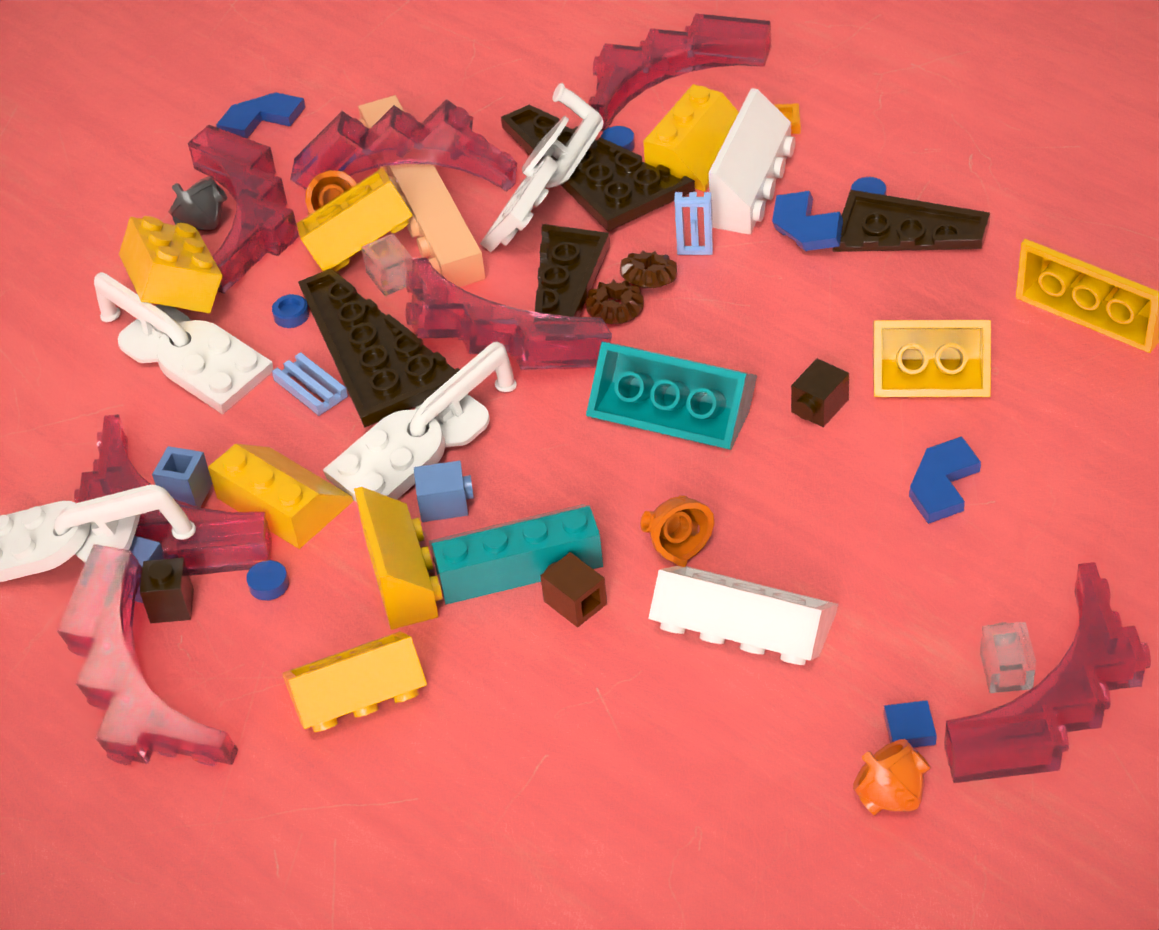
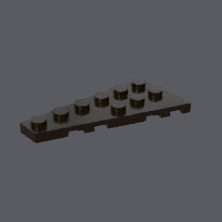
M531 105L501 117L502 128L530 155L543 137L560 121V118ZM565 126L557 140L566 146L578 127L570 129ZM600 137L598 140L593 141L570 178L561 186L609 232L673 202L675 192H682L683 196L694 192L695 180L686 176L679 179L670 174L669 168L658 165L655 168L642 162L641 155ZM553 155L551 156V158L555 161L558 160Z
M331 268L298 281L303 296L307 301L364 428L379 422L392 413L408 410L423 404L430 395L460 370L459 368L454 369L447 363L446 358L440 353H434L423 344L421 338L390 314L385 315L381 312L377 304L371 299L366 300L357 293L356 288Z

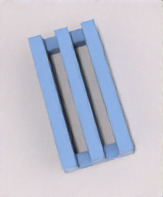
M675 192L677 255H713L711 192H704V197H697V192H690L689 197H683L682 192ZM683 207H690L691 246H685ZM697 207H704L705 246H699Z
M301 352L295 355L296 362L293 363L288 360L283 363V370H280L278 367L272 370L274 381L318 416L348 397L345 386ZM290 377H296L299 381L305 384L306 388L309 391H311L313 394L316 393L325 401H319L316 397H314L311 393H309L306 389H304Z

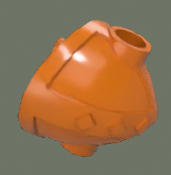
M329 170L319 173L310 181L306 189L305 203L308 209L307 214H312L355 186L357 182L344 171Z
M679 495V497H673L663 502L654 511H645L641 517L640 527L644 533H650L654 549L662 557L678 566L686 567L687 560L695 556L706 545L712 535L715 522L714 514L708 506L685 495Z
M896 740L881 748L874 755L867 751L861 756L866 763L854 781L853 790L859 795L861 802L873 815L878 814L882 809L900 812L918 809L923 794L924 774L931 769V766L907 740Z

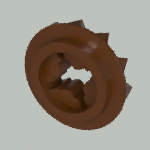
M641 251L640 254L630 253L627 258L621 260L620 274L626 281L636 286L658 288L668 285L676 279L677 263L670 260L668 255H658L656 251L653 253H646L645 251Z
M614 278L610 284L599 282L597 289L589 290L588 299L585 300L588 314L594 320L605 324L628 322L637 317L644 306V299L639 286H631L628 281L616 283Z

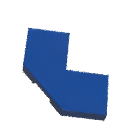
M275 92L234 104L216 124L219 134L246 140L261 121L291 126L305 109L304 98Z
M810 191L776 195L772 222L777 231L789 236L805 251L840 246L843 218L840 212L811 216L813 197Z
M962 436L927 448L911 483L909 497L928 524L963 512L965 501L951 482L980 472L981 461Z

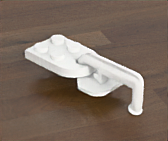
M563 83L558 84L553 93V102H561L583 120L566 146L557 140L569 121L564 116L535 147L522 167V173L526 175V178L514 192L480 243L490 252L500 243L506 246L515 236L518 229L522 231L534 215L531 212L533 205L538 207L547 196L549 190L546 188L559 186L570 178L603 127V118L599 112L574 92L565 88ZM553 155L558 160L555 161L551 158V156Z
M100 272L95 276L94 286L101 311V320L103 322L116 320L121 314L120 309L116 305L137 318L123 329L118 336V345L121 351L140 363L158 362L161 371L166 377L222 415L272 373L273 362L216 324L201 320H190L187 315L175 307L165 305L154 306L151 303L143 302L136 293L106 273Z
M499 342L491 343L430 395L423 404L416 406L415 410L398 411L380 420L323 469L327 480L351 495L355 502L357 500L354 488L358 487L370 489L396 500L415 484L414 467L437 464L442 458L445 447L467 445L488 426L490 416L487 408L468 395L470 391L493 371H496L497 380L495 381V388L497 390L511 392L516 389L517 383L514 380L512 366L505 346Z
M146 485L79 503L58 501L7 515H0V582L54 569L65 563L74 554L88 567L116 561L131 547L142 513L159 509L173 527V536L179 540L192 537L196 531V526L189 520L169 492L157 485Z

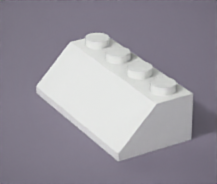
M750 89L709 171L712 227L750 235L756 222L763 220L765 203L767 199L772 200L776 180L783 177L787 157H792L796 143L795 137L791 136V122L758 89Z
M674 566L658 571L648 619L661 622L660 629L684 634L686 628L701 632L699 638L707 642L724 644L725 639L740 642V649L743 651L764 654L765 649L781 653L780 659L785 662L805 665L806 660L811 661L820 656L837 613L838 604L688 566Z

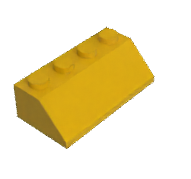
M1024 239L1021 242L1016 299L1145 352L1151 353L1159 343V291L1028 239Z

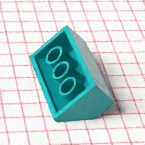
M602 341L586 416L732 450L749 414L757 375Z
M585 504L429 540L445 605L541 582L540 575L545 572L546 568L550 564L558 562L570 552L592 569L603 567L600 533L591 507Z

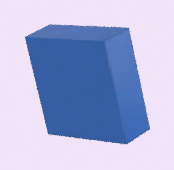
M928 700L884 706V718L890 743L905 739L913 748L936 745L937 735Z

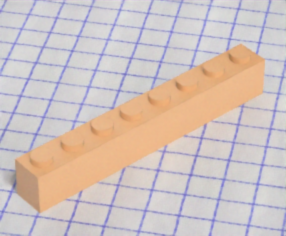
M396 95L358 106L360 120H356V126L361 140L365 139L371 159L375 158L377 170L384 167L412 212L413 216L408 219L409 224L407 227L412 238L417 236V245L421 257H428L427 262L432 278L440 280L445 292L484 280L485 272L482 252Z

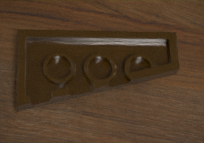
M850 190L842 213L843 225L840 246L833 247V252L982 249L990 223V212Z
M542 224L538 290L536 291L534 314L535 334L570 339L586 302L585 300L588 297L589 290L592 288L609 248L610 235L606 232Z

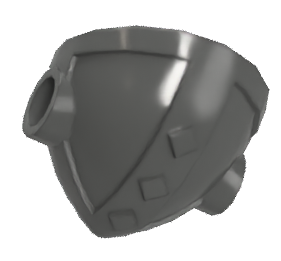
M212 176L201 179L186 191L182 189L179 183L172 186L177 197L169 213L173 216L175 224L186 223L198 230H214L217 227L221 218L222 203L227 200V195L216 184Z

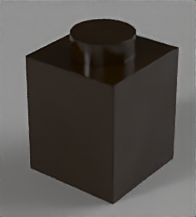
M818 358L791 385V412L821 427H825L849 400V372Z
M184 558L143 561L140 595L150 624L191 620L194 588Z

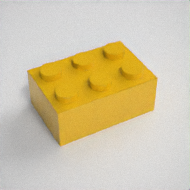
M143 216L142 219L130 217L119 256L140 300L210 313L222 273L198 230L186 223L166 224L151 216Z

